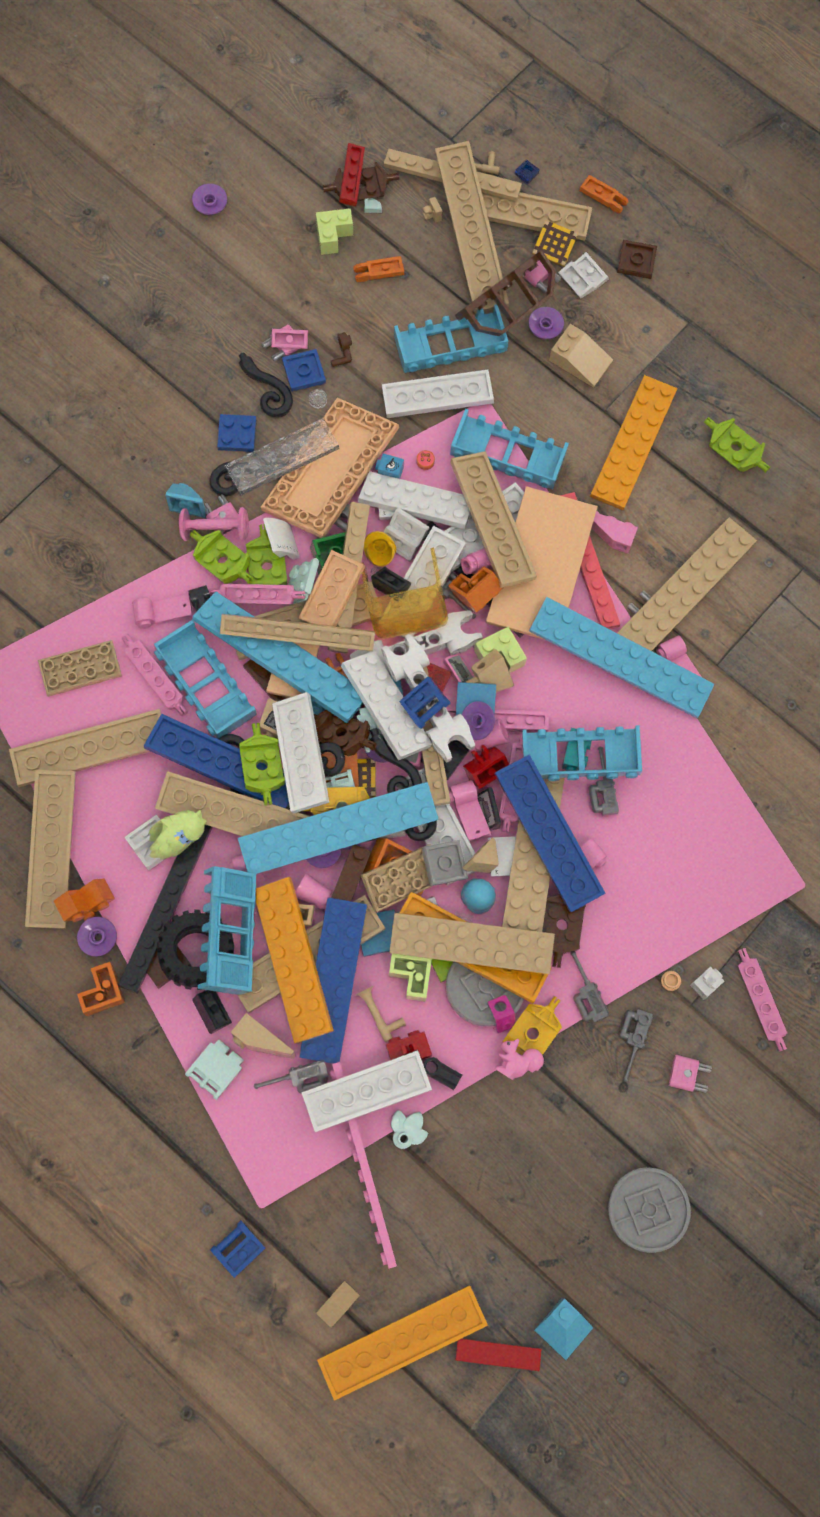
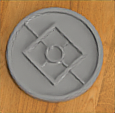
M453 962L447 974L446 994L449 1003L461 1018L471 1024L485 1027L496 1026L495 1018L488 1005L490 1000L506 995L515 1014L523 1003V998L457 962ZM499 1002L495 1005V1009L500 1012L504 1011L506 1005Z
M640 1168L625 1174L615 1184L609 1196L608 1216L613 1231L623 1243L637 1251L656 1253L671 1248L684 1236L690 1223L691 1206L684 1187L674 1176L657 1168Z

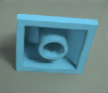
M173 483L165 495L169 511L180 513L182 509L186 508L189 515L206 517L203 499L191 487L184 483Z
M561 1298L535 1328V1331L567 1360L593 1327L566 1299Z

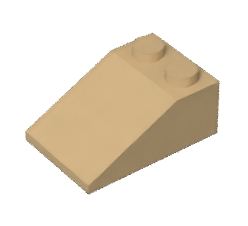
M570 324L551 349L549 361L590 386L595 387L613 362V359L584 331Z
M247 1013L231 1031L233 1035L232 1040L241 1049L246 1047L252 1051L294 1059L296 1056L290 1047Z

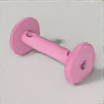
M243 507L239 509L238 519L235 520L232 518L190 520V515L186 508L182 509L179 514V532L184 541L189 540L190 530L192 529L232 530L237 528L241 540H245L248 536V513Z

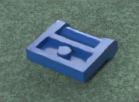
M431 677L425 678L399 701L420 729L438 711L450 705V701L444 696ZM437 697L439 701L420 717L417 713Z
M242 1220L236 1224L237 1227L217 1246L214 1245L210 1249L234 1278L266 1249ZM244 1233L247 1237L225 1257L222 1252L237 1237Z

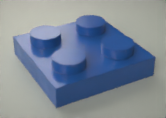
M317 349L282 357L291 392L326 384Z
M220 414L218 450L254 452L256 416Z

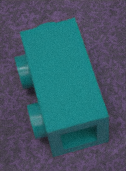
M577 741L567 742L561 769L579 771ZM584 741L585 768L588 762V757L585 756L586 749L590 750L592 741Z

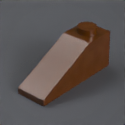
M352 845L331 898L352 901L371 851L357 845Z

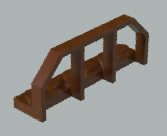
M540 250L455 314L458 321L463 318L468 319L476 332L501 336L554 295L556 270L544 252ZM539 260L549 273L547 296L540 301L537 300L523 279L526 275L524 272L527 269L532 271L536 268ZM513 280L516 281L532 304V307L517 319L504 303L499 292L502 288L505 291L513 285L511 281ZM490 298L495 301L510 324L502 330L481 326L475 318L473 310L476 308L482 309L488 304L486 300Z

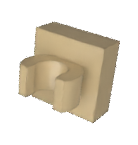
M436 197L430 198L429 206L423 208V216L425 220L433 217L435 223L442 221V209Z

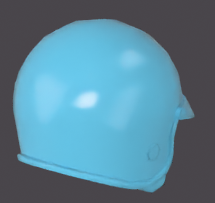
M472 879L462 888V901L471 912L475 914L486 913L495 903V888L484 879Z

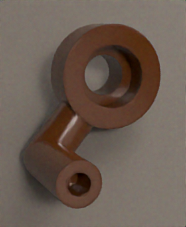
M345 332L337 335L344 357L331 360L332 367L352 361L350 353L352 340L350 335H347Z

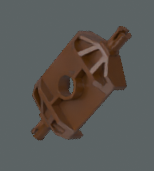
M374 162V167L363 168L360 184H364L365 187L359 188L357 201L384 197L387 184H389V181L399 180V173L386 174L378 162ZM338 168L333 184L322 185L324 193L334 191L340 197L343 177L341 168Z
M324 710L319 715L314 714L318 741L320 743H335L342 748L347 756L355 755L364 746L372 751L375 750L374 748H376L377 743L368 740L370 735L368 721L365 720L363 723L351 718L346 723L328 710ZM347 732L344 736L338 737L339 733Z
M560 894L547 897L542 932L555 934L552 967H556L557 964V968H561L563 954L580 949L579 945L586 907L585 904L570 913ZM565 920L567 929H558L557 921Z

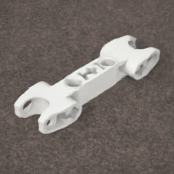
M467 610L452 612L440 617L436 621L439 628L413 638L422 646L427 655L448 648L450 654L454 655L467 651L476 642L482 640L483 636L481 633L467 634L461 630V625L472 619V611ZM436 639L438 643L432 644L429 640ZM382 640L374 641L373 651L375 650L388 671L381 652L382 647H384ZM405 640L389 646L393 653L402 652L406 654L408 652ZM357 650L350 654V659L372 651Z
M408 634L404 639L408 648L406 654L396 655L387 645L382 647L381 652L393 680L397 682L405 678L412 691L418 685L414 682L415 679L423 681L428 677L423 668L430 665V661L422 646ZM437 697L423 708L424 713L439 701ZM443 707L439 711L442 713V716H433L429 719L433 728L426 731V734L431 740L434 750L446 762H449L452 756L448 744L451 741H461L469 750L475 748V743L464 717L458 714L452 718L448 710Z

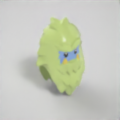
M190 810L177 812L156 822L148 833L151 834L149 841L154 842L150 847L151 853L149 856L151 858H160V860L172 856L175 857L182 853L190 844L198 840L203 834L204 825L207 820L202 818L201 810L196 813Z

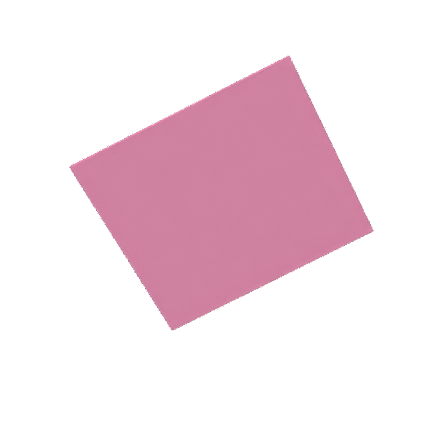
M492 404L467 408L469 409L468 417L478 419L479 415H484L486 423L495 425L497 420L503 423ZM465 410L382 452L378 459L381 460L383 453L404 459V468L400 479L463 494L450 463L451 458H455L450 455V449ZM503 423L502 428L507 429V427ZM491 435L485 450L487 456L502 461L509 441ZM515 443L508 463L526 469L529 461L518 444ZM424 450L432 452L435 457L434 466L428 470L419 468L416 462L417 455ZM376 463L370 472L378 473V470H375ZM494 470L502 491L516 482L524 492L526 486L548 492L547 488L538 484L526 482L520 477L509 476L505 472ZM366 478L363 480V482L361 483V485L359 486V488L357 489V491L355 492V494L353 495L348 504H350L351 502L358 503V498ZM370 506L365 537L372 532H384L385 528L390 524L391 520H379V508ZM264 513L250 520L249 532L245 540L240 539L237 528L223 534V536L246 554V544L260 536L259 525L262 524L264 529L263 519L279 518ZM342 517L339 518L347 524L348 519ZM416 517V519H418L425 525H427L430 522L429 520ZM434 522L443 531L451 527ZM292 524L290 526L300 558L293 560L285 555L287 583H289V574L293 566L302 565L306 561L311 562L313 556L310 545L312 540L320 538ZM334 524L325 537L345 531ZM424 540L411 561L396 553L391 563L382 567L374 565L366 557L363 548L361 564L365 565V568L359 578L358 585L372 581L371 576L383 567L404 578ZM194 550L0 650V729L11 749L160 709L161 714L211 736L206 728L208 724L205 720L201 721L195 712L197 708L194 705L190 706L186 698L182 704L188 710V713H184V716H181L176 708L172 710L167 708L124 652L128 646L122 640L123 636L126 637L125 634H129L133 641L139 639L175 684L176 678L173 675L169 676L164 668L166 664L163 660L159 661L155 656L154 651L156 649L154 644L191 621L193 616L153 624L148 628H140V626L135 624L132 602L139 598H148L153 602L189 594L188 590L205 585L208 591L210 589H220L221 584L224 583L194 559ZM221 557L218 562L224 563L228 558ZM264 563L262 565V568L264 570H269L272 568V565L270 563ZM579 570L569 609L599 624L581 570ZM316 572L313 587L319 577L318 572ZM238 578L237 580H235L234 582H232V583H230V584H248V583H247L244 579H242V578L239 579V578ZM605 579L620 621L619 627L610 630L617 633L631 617ZM374 588L382 613L384 614L392 598ZM439 593L415 636L439 628L436 621L440 617L452 612L465 610L450 597L445 599ZM191 602L192 614L194 615L196 613L195 606L193 607ZM234 603L253 616L289 606V604ZM487 604L477 613L467 607L473 614H476V618L470 619L460 627L467 634L481 633L483 639L504 629L486 623L490 610ZM381 618L351 627L352 629L375 631L374 641L382 640L383 645H387V647L405 639L379 625L378 622ZM194 621L196 629L200 634H203L210 649L212 648L216 653L217 659L220 663L224 664L227 673L231 678H234L239 690L246 695L249 704L256 709V716L229 733L247 740L253 736L252 724L260 723L267 700L270 697L243 668V665L250 658L239 660L234 647ZM511 630L527 660L525 666L510 673L514 686L496 692L495 709L549 712L548 732H557V729L570 731L571 728H585V731H592L598 727H604V730H615L619 726H622L624 729H634L636 725H640L642 773L637 778L618 776V778L613 779L619 808L618 814L602 816V812L594 813L592 811L588 788L591 785H596L597 781L603 780L604 776H599V779L588 780L587 777H579V780H567V778H564L560 811L579 846L581 847L592 838L607 855L605 858L607 862L601 868H593L606 894L586 904L579 945L580 949L575 951L587 979L590 980V983H597V989L601 991V997L606 1005L805 888L803 879L697 718L547 640L526 634L519 638ZM431 639L429 640V642L432 644L438 643V640ZM106 641H113L122 677L47 696L38 660ZM320 645L317 659L326 664L325 659L329 657L335 668L340 666L335 656L338 652L330 651L328 646ZM475 645L467 651L460 653L471 671V667L480 661L474 652ZM448 648L427 655L430 661L427 670L429 677L432 678L444 696L450 701V705L447 707L456 708L457 683L443 663L444 658L451 656ZM348 649V653H339L344 661L350 660V654L357 651V649ZM402 652L394 653L396 655H404ZM205 657L180 672V675L189 688H191L215 671ZM217 678L194 693V695L205 709L227 695L229 691L220 678ZM405 678L401 679L403 697H405L411 689ZM184 690L180 691L184 697L187 695ZM358 711L352 718L357 719ZM508 731L510 743L495 746L505 754L508 762L513 743H519L522 731ZM604 740L592 741L590 750L586 749L585 756L588 757V762L585 770H602L598 747H603L605 760ZM556 742L558 771H566L561 768L567 742ZM364 748L357 752V759H371L366 754ZM471 751L467 753L449 780H447L448 791H450V786L469 780L463 765L475 759ZM153 752L77 771L75 777L71 860L85 885L93 879L105 878L115 899L109 903L110 906L99 912L103 918L108 919L114 925L117 932L116 944L127 964L177 856L166 858L148 871L124 837L155 815L160 820L173 815L155 809L167 771L228 791L230 790L228 786ZM376 762V797L387 794V784L391 778L397 775L404 777L409 775L403 769L390 762ZM420 762L419 768L416 767L418 771L423 769L424 764ZM496 779L481 789L475 786L477 795L487 788H493L499 813L503 789L499 781ZM597 792L599 805L604 804L603 795ZM450 802V806L464 831L454 802ZM302 811V812H301V813H303V814H312V815H314L313 812H310V811ZM500 819L501 825L499 829L491 830V835L470 841L475 853L488 841V838L516 836L518 821L511 822L509 833H506V825L505 832L503 833L501 832L503 821ZM417 826L413 827L415 832L420 833ZM212 828L173 916H182L183 911L187 910L189 913H194V909L205 913L203 912V906L210 902L211 894L205 893L204 887L211 883L212 876L205 875L204 870L213 866L231 869L229 863L233 862L232 858L242 854L238 838L242 836L218 828ZM407 834L403 837L387 838L411 851L426 845L424 841L410 839ZM376 840L362 842L360 847L372 851ZM342 850L338 861L327 868H317L305 859L265 871L263 874L267 884L291 877L296 892L307 873L317 882L334 892L350 850ZM474 872L468 875V879L456 881L448 886L445 883L427 888L423 891L421 897L424 899L435 897L439 907L466 922L502 927L510 876L491 877V873ZM361 877L351 902L365 895L371 904ZM472 879H484L495 888V903L486 913L475 914L462 901V888ZM549 881L547 897L560 894L552 882ZM407 898L376 913L393 909L397 913L401 911ZM297 899L298 904L312 905L308 902ZM221 904L220 918L222 923L241 927L242 907ZM315 906L312 925L305 927L306 930L324 920V908L322 910ZM259 911L254 913L253 963L270 953ZM565 920L557 921L558 929H567ZM192 933L179 941L177 946L190 962L191 967H199L207 962L208 953L201 951L202 944L208 942L209 937L207 935ZM232 933L234 954L240 955L241 935ZM360 945L340 1057L344 1077L390 1061L386 1049V1044L389 1041L384 1042L366 1002L360 996H355L372 986L371 994L373 1001L386 1025L399 1020L401 1017L406 1023V1026L390 1032L392 1038L400 1036L403 1039L408 1037L410 1032L419 1030L421 1033L425 1031L432 1057L437 1058L441 1063L462 1074L454 1090L428 1077L432 1088L431 1091L357 1117L356 1121L364 1148L393 1132L391 1120L397 1110H400L406 1118L417 1112L424 1114L496 1071V1066H501L503 1063V1059L498 1054H506L501 1049L502 1041L511 1029L497 1033L496 1026H477L461 1018L449 1003L446 994V981L440 983L432 964L426 1002L406 999L409 979L389 976L392 953L385 952L364 957L362 946ZM552 953L550 974H548L533 1003L546 1007L553 996L557 997L554 1003L558 999L561 1001L554 1010V1014L562 1026L558 1034L583 1019L573 997L580 993L579 989L584 987L585 984L571 953L563 954L561 968H557V964L556 967H552L554 960ZM146 974L141 990L185 1072H187L210 1043L215 1044L218 1039L230 1048L226 1053L227 1056L234 1051L244 1059L240 1065L243 1069L217 1100L205 1088H200V1084L189 1076V1079L259 1208H265L353 1156L354 1142H349L346 1130L350 1129L348 1121L315 1133L303 1096L298 1092L297 1086L293 1087L292 1080L280 1081L258 1089L254 1088L255 1083L258 1084L286 1076V1074H289L291 1067L296 1068L299 1065L303 1066L316 1062L315 1060L299 1058L302 1042L294 1043L281 994L248 1013L238 995L216 992L232 1023L210 1034L192 1001L197 994L206 990H197V987H192L191 990L185 989L183 985L180 987L175 985L173 980H170L158 989L150 976ZM525 999L523 1000L521 1007L515 1014L516 1021L528 1004L532 1003ZM584 999L583 1002L588 1012L593 1011L588 999ZM247 1013L290 1047L296 1056L294 1059L252 1051L246 1047L241 1049L232 1040L233 1035L231 1031ZM531 1028L527 1031V1036L530 1039H536L538 1032L536 1029ZM325 1062L329 1076L326 1077V1080L329 1083L332 1082L330 1070L333 1069V1063ZM428 1062L426 1065L427 1070L431 1073H434L437 1069L434 1062ZM193 1071V1074H195L199 1079H201L202 1081L204 1080ZM316 1076L303 1081L304 1084L318 1081V1078ZM207 1083V1085L217 1093V1090L213 1088L209 1083Z

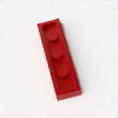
M348 143L339 203L356 207L365 147Z
M459 1339L457 1340L455 1360L540 1371L542 1349Z

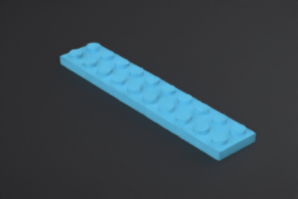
M215 592L193 615V621L299 692H308L311 700L344 722L348 723L364 704L348 678L293 642L220 634L222 614L254 616L218 592Z
M548 597L545 598L529 632L695 718L699 717L715 685Z
M424 782L238 838L247 872L258 874L439 819L428 782Z

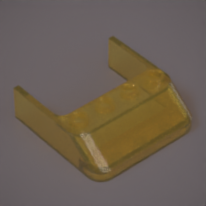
M434 547L430 548L436 575V583L433 586L373 598L371 596L366 567L364 568L362 578L373 630L378 638H392L440 628L447 624L448 612Z

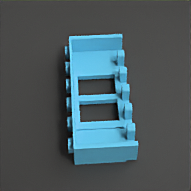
M497 304L494 305L493 313L485 314L483 309L477 310L475 318L481 326L499 330L505 328ZM444 316L442 323L433 325L432 320L429 319L425 321V327L417 329L414 323H410L408 330L399 332L398 325L394 326V338L404 373L433 368L440 364L447 365L459 360L466 361L473 357L499 354L507 351L509 342L506 332L501 336L476 332L468 319L466 320L465 318L460 321H450L449 316ZM469 328L474 347L456 351L451 331ZM445 333L450 352L432 356L427 336Z
M465 408L451 444L450 455L460 457L484 452L491 435L508 440L509 444L502 461L488 457L493 470L505 472L509 476L520 477L526 482H532L544 488H554L569 443L565 442L564 447L560 448L554 446V439L548 438L546 443L537 440V434L531 432L529 437L519 434L520 428L514 426L512 431L502 428L503 423L497 420L495 425L486 423L484 415H479L478 419L468 417L469 409ZM515 443L534 449L526 469L508 463Z
M193 620L154 644L156 649L154 651L155 656L159 661L163 660L166 664L164 668L169 676L173 675L176 678V686L180 691H185L187 694L185 698L190 706L194 705L197 708L195 712L201 721L205 720L208 724L206 728L211 736L215 735L219 739L257 715L255 707L249 704L246 695L239 690L236 681L227 673L224 664L220 663L217 659L216 653L212 648L210 649L203 634L198 632ZM205 657L215 672L189 688L180 672ZM220 678L229 693L204 709L194 693Z
M636 725L634 729H624L622 726H619L615 730H604V727H598L592 731H585V728H577L576 731L557 729V732H546L545 729H540L536 733H527L526 729L522 730L523 758L530 754L542 778L548 779V781H558L560 778L579 780V777L595 780L599 779V776H606L607 779H616L618 776L637 778L642 773L640 725ZM604 740L606 770H585L584 741ZM577 741L579 771H558L556 742Z
M213 866L204 870L205 875L212 876L211 883L204 887V892L211 894L210 902L203 906V912L210 913L209 922L202 926V931L209 933L208 942L201 946V951L207 952L208 958L207 962L200 966V971L206 972L207 978L205 983L198 985V989L242 995L252 992L256 874ZM221 904L242 907L241 927L220 924ZM220 931L241 935L240 955L219 952Z

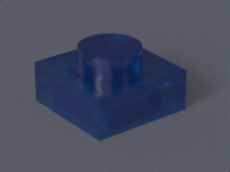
M526 159L515 170V175L529 184L539 174L540 169Z

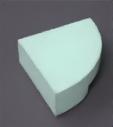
M374 198L365 199V213H382L380 202Z

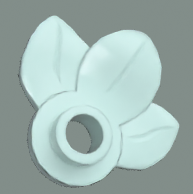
M400 1110L394 1113L391 1127L394 1131L393 1143L396 1147L406 1149L411 1144L418 1145L424 1142L428 1133L421 1129L423 1126L421 1112L413 1113L407 1118ZM402 1135H406L405 1142L400 1141Z

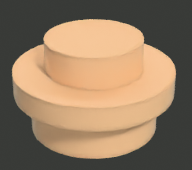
M668 971L663 974L661 984L666 990L675 991L681 985V978L678 973Z

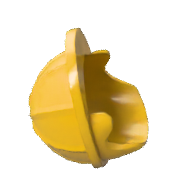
M376 531L365 537L364 552L374 565L382 567L388 565L393 560L396 554V545L389 535Z

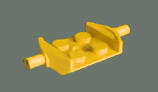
M364 787L327 788L329 803L304 811H310L316 815L336 809L337 804L341 801L350 805L370 798Z
M553 996L546 1007L528 1004L502 1043L519 1039L516 1049L518 1054L523 1055L526 1050L532 1048L537 1049L543 1055L562 1028L554 1014L555 1008L561 1001L558 999L554 1003L557 997ZM529 1029L537 1030L538 1037L536 1039H530L527 1036Z

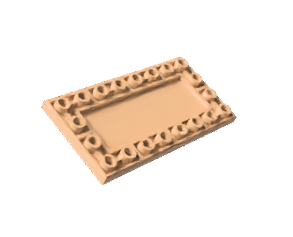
M336 398L264 501L261 510L317 537H325L399 429V424L340 398Z
M526 486L515 524L537 577L533 581L504 587L497 596L493 597L486 620L487 624L501 628L509 626L512 631L543 639L529 632L546 597L569 608L598 506Z

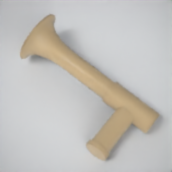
M493 151L488 153L487 165L475 163L476 170L498 175L499 167L494 166L496 153Z
M372 986L355 996H360L366 1002L384 1042H387L389 1039H392L390 1032L406 1026V1023L401 1017L399 1020L386 1025L373 1001L371 994Z

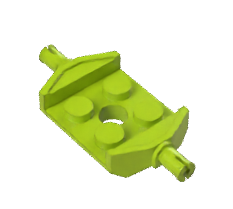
M709 417L704 421V424L712 429L709 447L740 472H745L757 466L765 473L770 469V466L761 459L765 443L759 444L734 423V418L716 424ZM731 445H738L740 450L734 451Z
M261 524L259 525L260 536L246 544L247 553L251 558L248 567L249 575L254 577L250 584L287 585L285 556L280 558L273 553L265 524H263L264 529ZM264 563H270L272 565V568L269 570H264L262 568V565Z
M193 530V533L191 532L190 537L198 542L193 553L194 559L221 582L230 584L238 578L244 579L248 584L253 581L254 577L246 572L251 559L249 554H245L225 538L220 530L205 536H201L196 530ZM221 557L228 558L224 563L218 562Z
M253 723V736L239 744L245 789L261 793L264 805H268L267 803L271 805V792L285 784L278 746L279 741L276 738L262 735L260 723H256V725ZM258 763H265L267 768L259 770L256 765Z

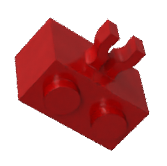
M484 744L481 745V755L479 756L473 750L471 753L475 759L463 765L468 779L472 780L478 789L496 780L497 778L494 773L509 765L505 754L496 747L488 750Z
M419 1030L410 1032L408 1037L403 1039L400 1036L389 1039V1043L386 1044L390 1060L415 1051L419 1052L421 1060L432 1057L425 1031L421 1033Z

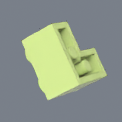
M351 208L316 212V226L321 255L338 253V237L353 236Z
M509 626L475 643L474 652L479 660L496 649L503 656L509 673L518 670L526 664L527 657Z
M392 953L389 976L409 979L406 999L426 1002L432 959Z

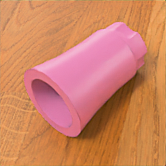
M485 548L468 554L461 559L462 570L465 574H476L483 566L493 569Z
M500 718L495 720L492 732L484 739L474 740L475 748L470 751L481 752L480 746L483 744L489 749L510 743V737L503 721Z
M306 873L295 893L297 899L326 910L327 898L332 897L333 890L317 882Z

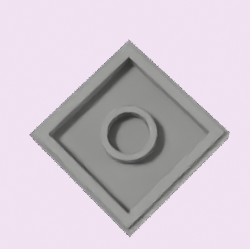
M460 840L421 848L430 886L468 879L467 871L462 868L465 862Z

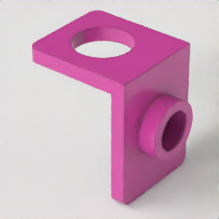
M503 995L488 1001L489 1008L495 1018L497 1033L511 1029L516 1020L514 1010L507 996ZM502 1002L506 1005V1009L501 1012L497 1011L495 1005Z

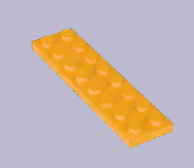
M644 375L591 492V498L624 511L675 396L676 387Z
M286 877L256 888L255 900L294 1043L297 1044L333 1032L332 1022L292 878Z
M413 892L410 893L400 911L401 914L466 922ZM457 962L532 1004L535 1002L548 976L545 973Z
M469 1285L317 1359L335 1401L488 1326Z

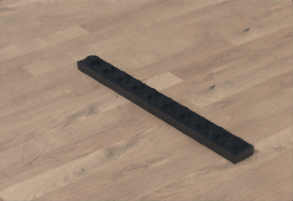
M204 825V832L201 837L177 855L118 984L119 987L138 994L157 952L160 931L164 930V925L167 922L170 923L213 827Z

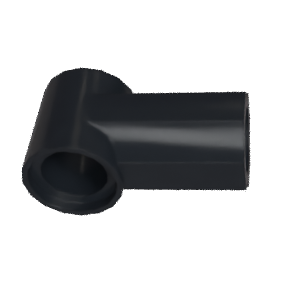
M205 585L188 590L193 607L195 606L197 612L210 598L208 588Z
M430 1057L423 1062L428 1077L435 1079L452 1090L456 1088L462 1074L434 1057ZM428 1062L436 1064L437 1069L434 1073L427 1070L426 1065Z

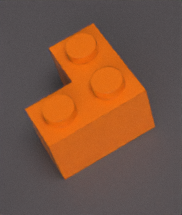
M484 566L473 577L468 578L461 573L448 585L455 597L476 613L483 609L503 589L500 588L499 579L494 572Z
M105 878L93 879L79 890L66 891L55 899L54 903L64 922H77L81 919L86 921L95 917L94 913L110 906L109 903L115 898Z
M111 962L91 968L96 988L77 994L82 1012L86 1016L125 1003L121 988L118 985L119 982L114 966Z

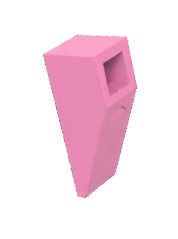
M596 511L591 529L611 548L628 554L638 527L632 523L621 522L613 516H605Z

